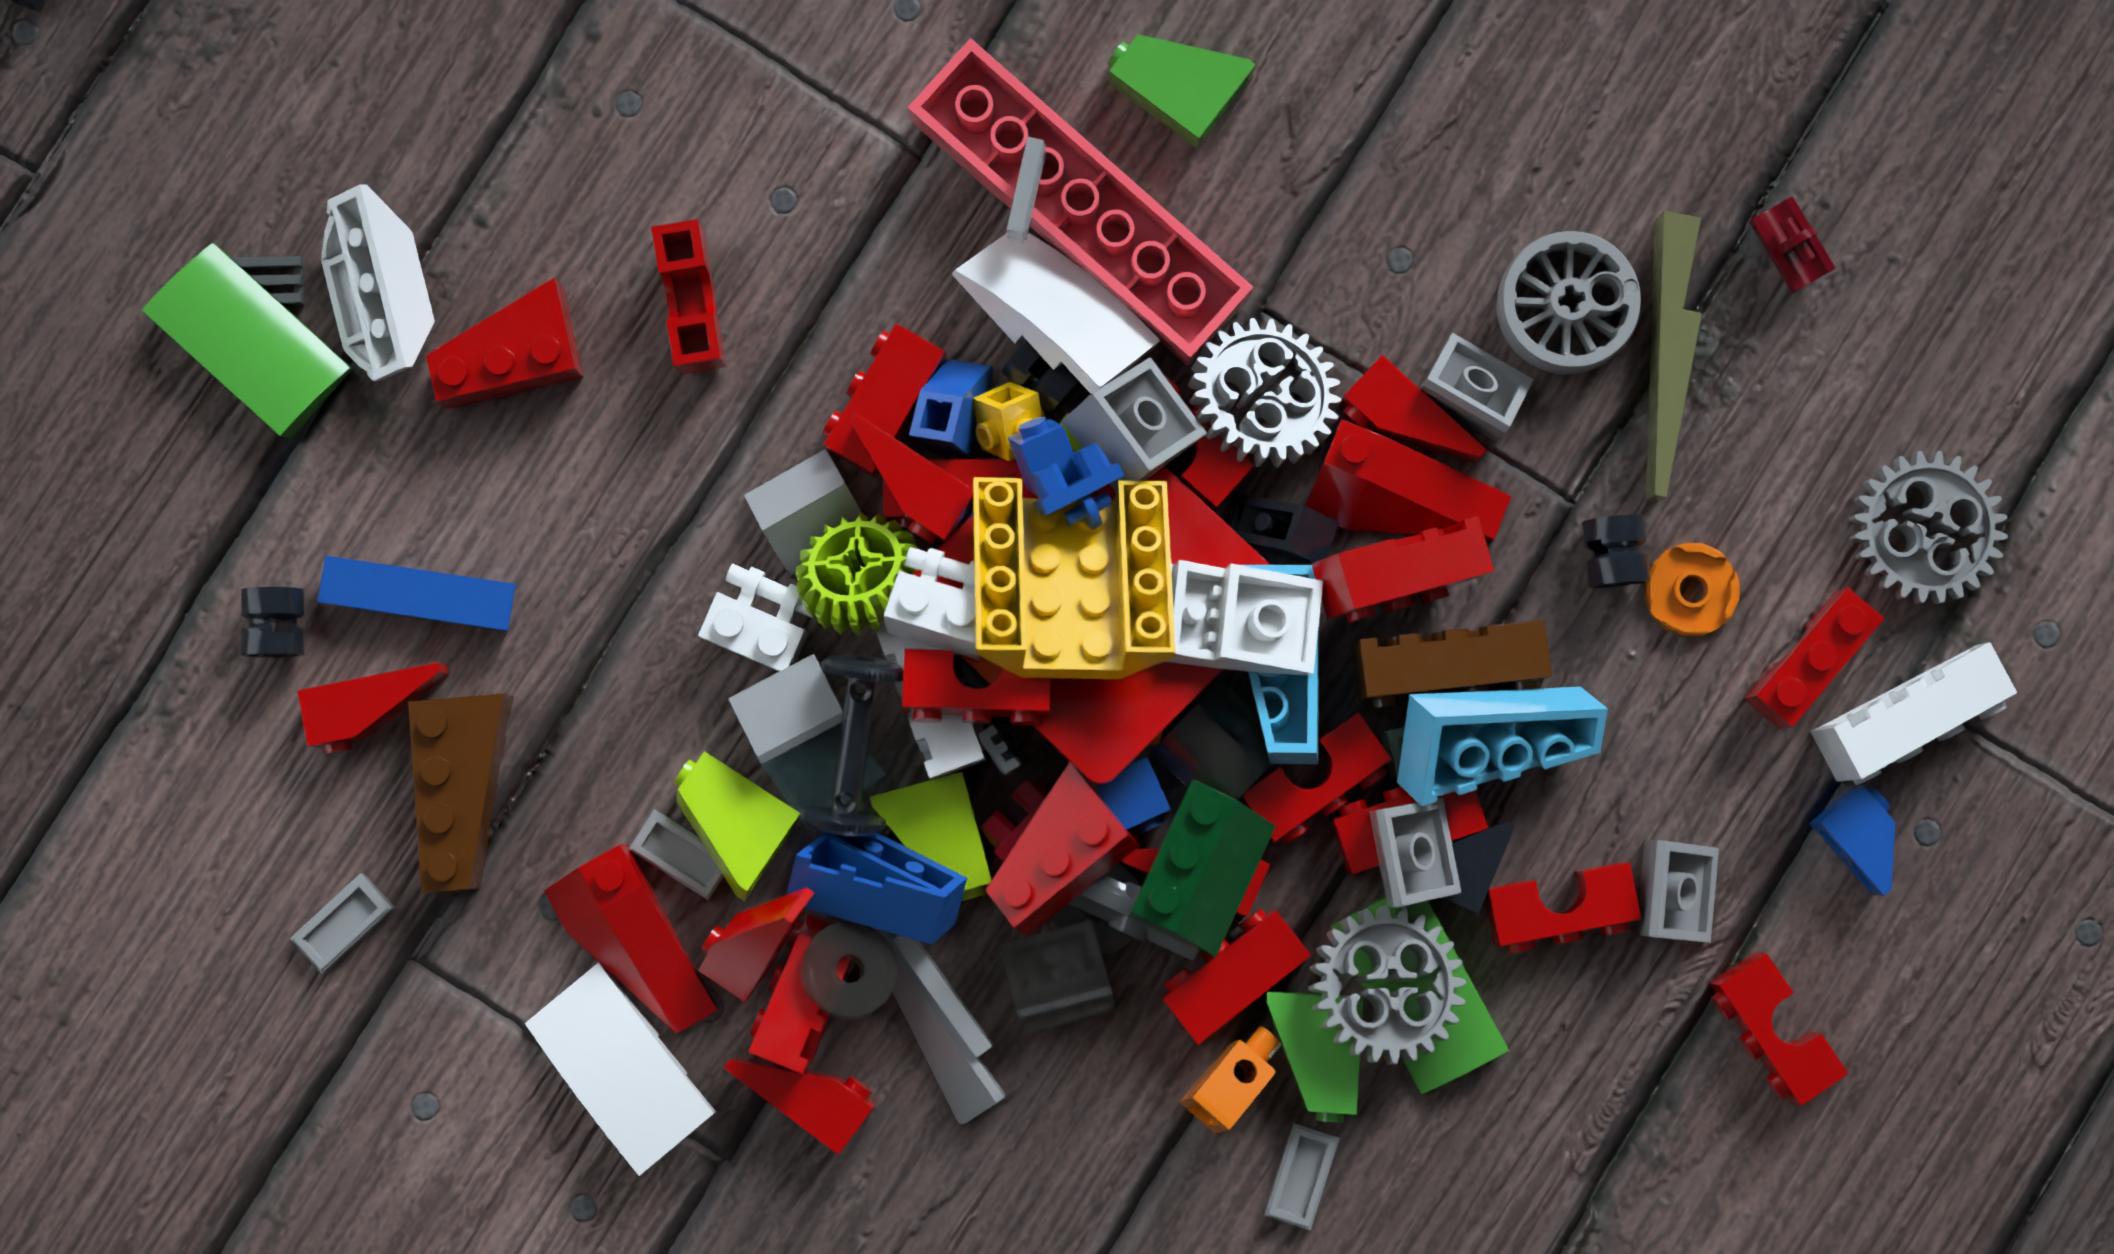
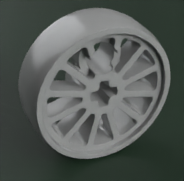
M1578 231L1551 233L1525 246L1506 268L1499 283L1496 299V311L1501 331L1514 352L1538 369L1564 375L1591 371L1607 363L1619 353L1635 331L1641 308L1639 283L1633 267L1627 258L1614 245L1601 237ZM1556 251L1564 253L1563 280L1559 279L1547 257V253ZM1573 252L1582 253L1591 258L1579 279L1573 278ZM1533 260L1538 261L1551 287L1526 272L1527 265ZM1597 263L1602 264L1608 270L1589 278ZM1517 280L1541 294L1544 298L1517 297L1515 292ZM1600 283V285L1607 288L1611 287L1615 294L1614 303L1610 306H1602L1596 303L1592 297L1593 285ZM1565 293H1567L1569 299H1577L1579 302L1572 310V313H1570L1568 306L1559 305V300ZM1515 307L1542 308L1544 312L1522 323L1517 317ZM1615 312L1621 314L1617 328L1600 319L1609 317ZM1545 320H1549V327L1538 344L1535 343L1525 330ZM1583 322L1609 337L1610 341L1604 347H1596ZM1556 327L1561 328L1560 354L1553 353L1545 348ZM1571 327L1575 330L1587 353L1586 355L1575 356L1570 354Z

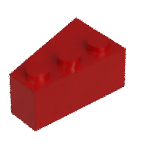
M555 277L426 355L435 399L446 409L584 377L564 288Z
M1479 516L1465 519L1444 529L1437 530V527L1421 531L1419 535L1398 540L1390 539L1341 552L1311 564L1315 579L1323 581L1321 600L1327 619L1346 615L1348 623L1375 616V607L1384 605L1386 614L1414 606L1412 598L1421 596L1423 604L1435 602L1450 597L1448 588L1494 572Z
M1069 762L985 891L1011 925L1028 937L1138 848L1139 844L1085 776Z
M807 914L804 922L798 920L786 943V946L792 948L786 965L778 964L769 984L768 991L773 992L768 1007L766 1010H759L752 1026L750 1035L754 1039L748 1051L749 1053L801 1074L811 1067L864 934L814 914Z

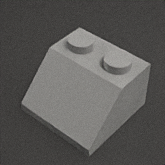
M1148 358L1093 392L1062 420L1082 448L1097 443L1107 456L1110 464L1119 463L1125 476L1109 483L1115 492L1117 491L1118 480L1145 481L1207 434L1151 358Z

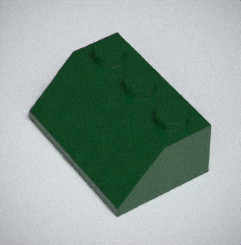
M1193 779L1185 791L1128 917L1216 957L1276 826L1238 800Z

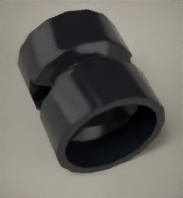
M1026 340L1010 357L1001 373L1012 383L1038 392L1042 410L1051 417L1073 397L1082 384L1063 363L1054 370L1050 367L1038 379L1033 373L1045 360Z
M1617 515L1581 522L1584 548L1591 551L1593 556L1586 562L1589 588L1620 587L1651 581L1648 555L1640 551V546L1646 542L1644 515Z
M250 587L241 589V616L248 620V625L241 629V656L257 658L304 656V629L297 625V620L304 616V589L295 587ZM270 622H276V627L273 632Z

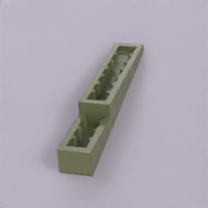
M1665 210L1655 219L1646 480V501L1656 503L1667 497L1702 316L1700 312L1684 309L1701 218Z

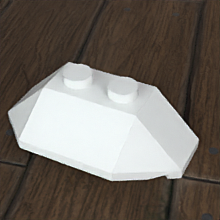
M360 184L328 200L326 212L330 216L324 230L321 262L343 350L358 366L367 371V375L373 381H381L413 367L435 320L412 231L367 185Z

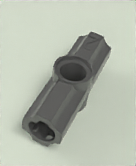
M1103 875L1069 903L1070 906L1107 921V926L1144 943L1147 940L1191 961H1194L1199 951L1128 917L1141 888L1128 881L1124 884Z

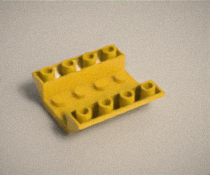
M973 477L977 655L1022 678L1121 679L1175 657L1167 481L1118 480L1115 500H1112V505L1099 511L1102 526L1092 530L1084 519L1071 526L1067 524L1063 513L1077 506L1075 501L1048 515L1044 513L1038 516L1033 502L1039 499L1022 498V478Z

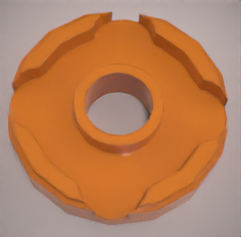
M1683 543L1665 550L1651 563V581L1644 583V600L1650 615L1663 629L1679 636L1699 637L1719 629L1733 616L1739 602L1740 581L1736 571L1733 570L1732 565L1727 561L1728 559L1724 554L1703 543ZM1685 577L1697 578L1702 583L1704 594L1699 602L1690 603L1681 596L1680 584Z

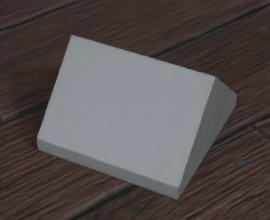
M1452 333L1420 389L1448 415L1497 442L1510 428L1533 379Z
M826 449L744 495L763 533L790 577L796 574L795 567L802 564L800 561V551L811 549L809 544L810 536H824V524L835 528L840 525L842 516L848 519L849 522H854L861 512Z
M814 654L728 698L761 764L841 723L843 718V708L826 671L821 669V664Z
M1443 798L1437 799V802L1425 806L1414 803L1369 812L1388 907H1400L1462 893Z
M1662 840L1644 841L1639 895L1641 919L1637 920L1636 935L1711 943L1719 848Z

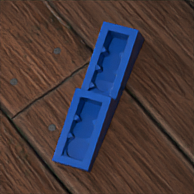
M325 555L317 602L508 632L516 584Z

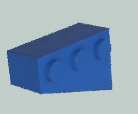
M825 832L796 854L787 895L807 887L814 892V895L806 909L933 944L955 925L967 877L879 833L871 836H848Z

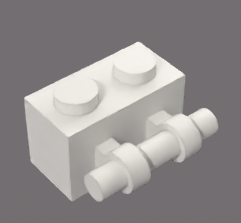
M910 547L905 566L921 570L922 574L921 577L899 571L884 613L887 633L939 649L954 650L956 654L979 660L980 656L976 654L974 561H971L969 565L945 558V552L930 548L928 552ZM941 576L962 582L964 586L961 590L938 583L937 580Z
M732 564L725 581L741 587L739 597L735 600L717 592L698 636L778 672L797 663L809 633L805 629L791 624L796 611L813 618L806 611L803 604L804 600H801L797 592L798 586L790 584L789 587L765 578V572L751 567L750 570ZM757 595L781 605L776 617L752 607Z

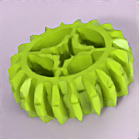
M860 512L854 522H849L848 519L842 516L839 526L832 528L824 524L825 535L822 537L810 536L809 544L811 549L800 551V561L802 564L795 567L798 580L797 592L801 600H804L803 604L808 614L816 617L824 628L833 625L834 630L842 635L851 626L852 631L860 637L864 627L871 626L872 629L879 633L880 622L885 621L884 613L899 571L908 574L918 571V569L905 566V561L910 547L919 549V547H916L914 537L908 530L903 531L902 526L896 520L887 523L880 513L871 521L862 512ZM831 590H836L838 594L831 592Z

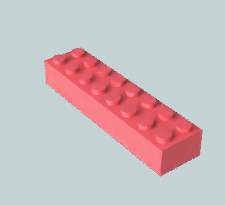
M971 38L907 107L910 121L1010 210L1027 137L1044 140L1046 156L1030 227L1053 248L1088 272L1123 302L1160 339V342L1187 366L1199 355L1205 343L1211 342L1217 331L1222 330L1251 297L1254 287Z

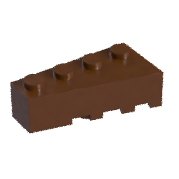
M1545 620L1484 626L1475 631H1469V629L1445 630L1431 633V636L1422 637V634L1417 633L1398 635L1384 639V642H1377V638L1360 639L1351 646L1358 702L1370 701L1371 709L1399 706L1398 697L1409 696L1410 694L1445 693V691L1464 689V692L1493 691L1492 686L1511 684L1512 690L1539 689V680L1552 677Z
M502 693L408 701L421 893L480 889L491 830V827H489L493 804L496 802L498 774L501 757L504 755L507 739L505 734L514 696Z

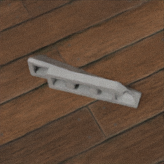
M859 924L957 1121L960 1124H965L1005 1098V1092L979 1058L981 1054L993 1046V1043L920 941Z

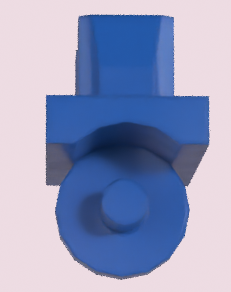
M1097 443L1090 444L1071 454L1081 478L1068 485L1057 463L1048 465L1031 474L1034 490L1039 499L1033 502L1038 516L1044 513L1048 515L1075 501L1077 506L1063 513L1069 526L1083 519L1092 530L1102 526L1099 511L1111 506L1112 500L1107 492L1091 498L1090 493L1125 475L1119 463H1109L1107 456Z

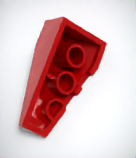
M1341 419L1336 427L1305 506L1338 521L1337 528L1345 531L1389 532L1390 534L1403 535L1421 534V531L1437 527V530L1462 522L1465 519L1479 516L1485 540H1494L1512 496L1394 440Z
M628 844L615 846L579 866L544 890L565 931L676 1034L719 1010L633 852L629 850Z

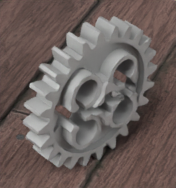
M1251 318L1244 330L1237 322H1233L1227 334L1219 330L1211 340L1212 343H1205L1199 353L1201 357L1196 359L1191 368L1196 374L1189 381L1188 387L1197 392L1194 393L1189 403L1192 406L1203 407L1196 419L1199 423L1210 422L1212 425L1206 435L1207 439L1218 435L1224 438L1220 451L1225 452L1233 445L1238 448L1237 461L1241 462L1248 453L1254 454V461L1257 467L1262 465L1267 456H1270L1275 467H1279L1286 459V456L1294 464L1302 457L1303 452L1311 455L1319 446L1318 442L1323 443L1331 433L1329 428L1338 419V415L1333 411L1341 403V398L1331 393L1336 390L1340 381L1326 378V375L1334 365L1332 362L1319 363L1317 358L1323 351L1322 347L1312 350L1305 347L1309 338L1308 334H1304L1298 340L1292 338V325L1288 324L1282 333L1276 332L1274 320L1269 319L1263 330H1260L1255 318ZM1259 357L1268 359L1274 368L1264 365ZM1292 357H1294L1293 362L1296 363V370L1302 373L1292 385L1290 392L1298 394L1304 403L1297 402L1291 397L1289 385L1294 378L1289 376L1279 384L1274 393L1272 391L1265 393L1253 404L1236 430L1234 417L1228 414V412L1238 399L1239 393L1231 391L1225 382L1233 383L1239 388L1241 399L1236 407L1240 409L1250 402L1255 393L1261 394L1273 385ZM1255 417L1266 420L1271 428L1262 427Z
M1922 451L1911 455L1910 464L1903 456L1893 459L1894 471L1886 465L1876 470L1881 482L1869 479L1863 483L1865 489L1871 494L1870 496H1858L1853 501L1864 509V512L1849 517L1850 522L1861 526V532L1850 536L1849 539L1854 542H1863L1865 547L1854 557L1856 560L1869 558L1872 562L1864 573L1866 577L1879 572L1883 575L1878 586L1880 590L1886 589L1893 584L1897 585L1895 598L1898 600L1905 598L1910 591H1913L1914 604L1925 603L1928 593L1934 605L1945 602L1946 591L1953 600L1964 597L1962 584L1969 590L1978 589L1980 583L1976 574L1987 577L1994 573L1986 560H1997L2003 557V553L1993 547V543L2007 539V534L1995 530V524L2006 520L2007 515L1993 513L1992 509L2002 498L2001 496L1987 498L1984 492L1990 487L1992 481L1988 479L1976 483L1974 481L1978 470L1976 465L1963 472L1960 471V456L1951 458L1946 465H1944L1942 451L1932 453L1928 463ZM1909 485L1915 486L1923 494L1924 501L1920 509L1911 508L1902 513V516L1910 521L1898 524L1895 519H1891L1886 522L1882 520L1873 523V519L1879 517L1880 513L1886 510L1884 503L1886 499L1883 493L1886 494L1888 498L1887 503L1891 508L1907 503L1906 490ZM1953 504H1959L1967 513V522L1962 529L1951 519L1950 510ZM1930 519L1929 527L1939 533L1926 537L1927 528L1918 523ZM1895 526L1906 538V548L1903 552H1897L1889 544V533ZM1958 532L1963 537L1970 534L1983 533V537L1976 539V542L1970 545L1971 554H1969L1966 548L1949 553L1950 565L1946 571L1939 569L1933 561V551L1935 548H1944L1954 544L1955 540L1947 535ZM1968 555L1971 556L1973 563L1970 562Z
M1388 906L1377 908L1375 919L1367 908L1358 912V923L1350 916L1341 920L1344 933L1336 929L1326 933L1333 947L1321 945L1316 948L1315 951L1325 959V962L1310 966V971L1321 976V982L1308 986V990L1314 993H1321L1323 1000L1313 1005L1312 1010L1327 1011L1329 1016L1322 1022L1320 1027L1326 1029L1336 1026L1338 1032L1333 1040L1335 1045L1343 1043L1348 1039L1352 1041L1349 1049L1350 1056L1359 1055L1364 1048H1367L1368 1063L1378 1062L1382 1052L1384 1053L1387 1065L1398 1063L1400 1052L1407 1062L1417 1059L1416 1046L1424 1054L1433 1052L1434 1046L1430 1037L1438 1041L1447 1040L1449 1036L1442 1024L1453 1025L1459 1022L1458 1017L1450 1011V1008L1465 1004V1000L1453 994L1454 988L1465 985L1466 980L1453 977L1452 970L1458 968L1463 963L1462 960L1458 959L1448 960L1446 954L1454 946L1452 941L1441 945L1436 941L1442 929L1441 927L1437 926L1428 931L1423 930L1425 924V916L1423 914L1415 917L1409 923L1407 908L1398 909L1392 919ZM1404 948L1413 951L1417 957L1418 964L1414 973L1407 971L1401 964L1400 956ZM1357 949L1366 952L1371 960L1370 971L1368 974L1358 977L1357 983H1372L1383 978L1388 982L1409 981L1430 974L1439 967V971L1434 975L1435 979L1432 982L1436 992L1429 991L1415 998L1421 1008V1014L1417 1021L1409 1019L1403 1007L1405 999L1409 995L1418 993V988L1406 987L1389 992L1386 988L1366 989L1358 992V994L1354 993L1346 996L1336 1004L1335 1000L1340 995L1339 991L1342 989V984L1338 981L1339 977L1333 973V970L1342 979L1357 975L1359 971L1353 962L1354 953ZM1436 994H1438L1441 997V1000H1439L1436 997ZM1360 997L1369 1000L1373 1005L1374 1017L1370 1023L1361 1020L1357 1014L1356 1007Z

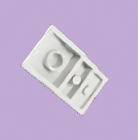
M1006 233L958 267L952 274L1014 344L1025 338L1053 370L1063 363L1091 394L1120 376L1152 351L1160 342V339L1123 302L1093 276L1055 248L1028 233L1027 240H1024V243L1007 239Z
M1179 560L1175 565L1171 564L1176 653L1175 657L1165 661L1261 673L1308 676L1314 674L1323 581L1236 564H1230L1226 569Z
M599 962L525 1023L577 1098L639 1176L716 1112L686 1076V1070L659 1039V1033Z

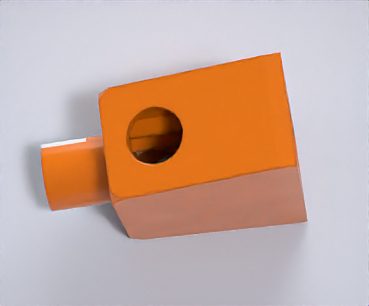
M1262 1026L1255 1031L1246 1043L1241 1040L1230 1043L1179 1103L1214 1134L1230 1130L1276 1071L1267 1062L1282 1046V1043ZM1236 1065L1240 1066L1244 1071L1245 1078L1242 1082L1238 1081L1234 1075V1067Z

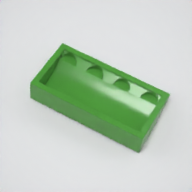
M214 243L186 264L142 309L149 318L282 437L292 438L353 369Z
M1383 896L1346 917L1350 916L1358 923V912L1368 908L1375 919L1377 908L1387 906L1386 897ZM1428 900L1400 907H1388L1391 919L1398 909L1404 907L1407 908L1409 923L1415 917L1423 914L1425 916L1423 930L1428 931L1437 926L1442 928ZM1341 920L1330 925L1331 929L1344 933ZM1443 928L1436 939L1439 945L1450 942ZM1452 947L1446 954L1448 960H1460ZM1404 948L1400 956L1401 964L1407 971L1414 973L1418 964L1417 957L1413 951ZM1357 949L1354 953L1353 962L1359 971L1357 977H1361L1370 971L1371 960L1366 952ZM1462 964L1452 970L1453 977L1465 979L1466 984L1454 988L1453 994L1463 998L1465 1004L1450 1008V1011L1459 1019L1457 1024H1442L1449 1036L1448 1039L1438 1041L1430 1037L1434 1051L1424 1054L1416 1046L1417 1059L1407 1062L1400 1052V1056L1421 1094L1446 1084L1509 1051ZM1439 967L1430 974L1409 981L1388 982L1383 978L1372 983H1361L1364 990L1386 988L1389 992L1406 987L1418 988V993L1409 995L1405 999L1403 1007L1407 1017L1417 1021L1421 1014V1008L1415 998L1422 993L1436 992L1432 982L1435 979L1434 975L1439 971ZM1436 994V997L1439 1000H1441V997L1438 994Z

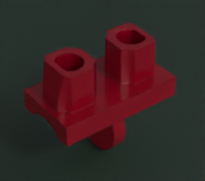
M1793 196L1749 221L1792 294L1836 268L1816 236L1818 234L1814 226H1810Z
M1029 778L1011 795L1029 815L1015 827L997 810L980 827L989 842L997 848L993 853L1003 862L1049 794L1042 786Z

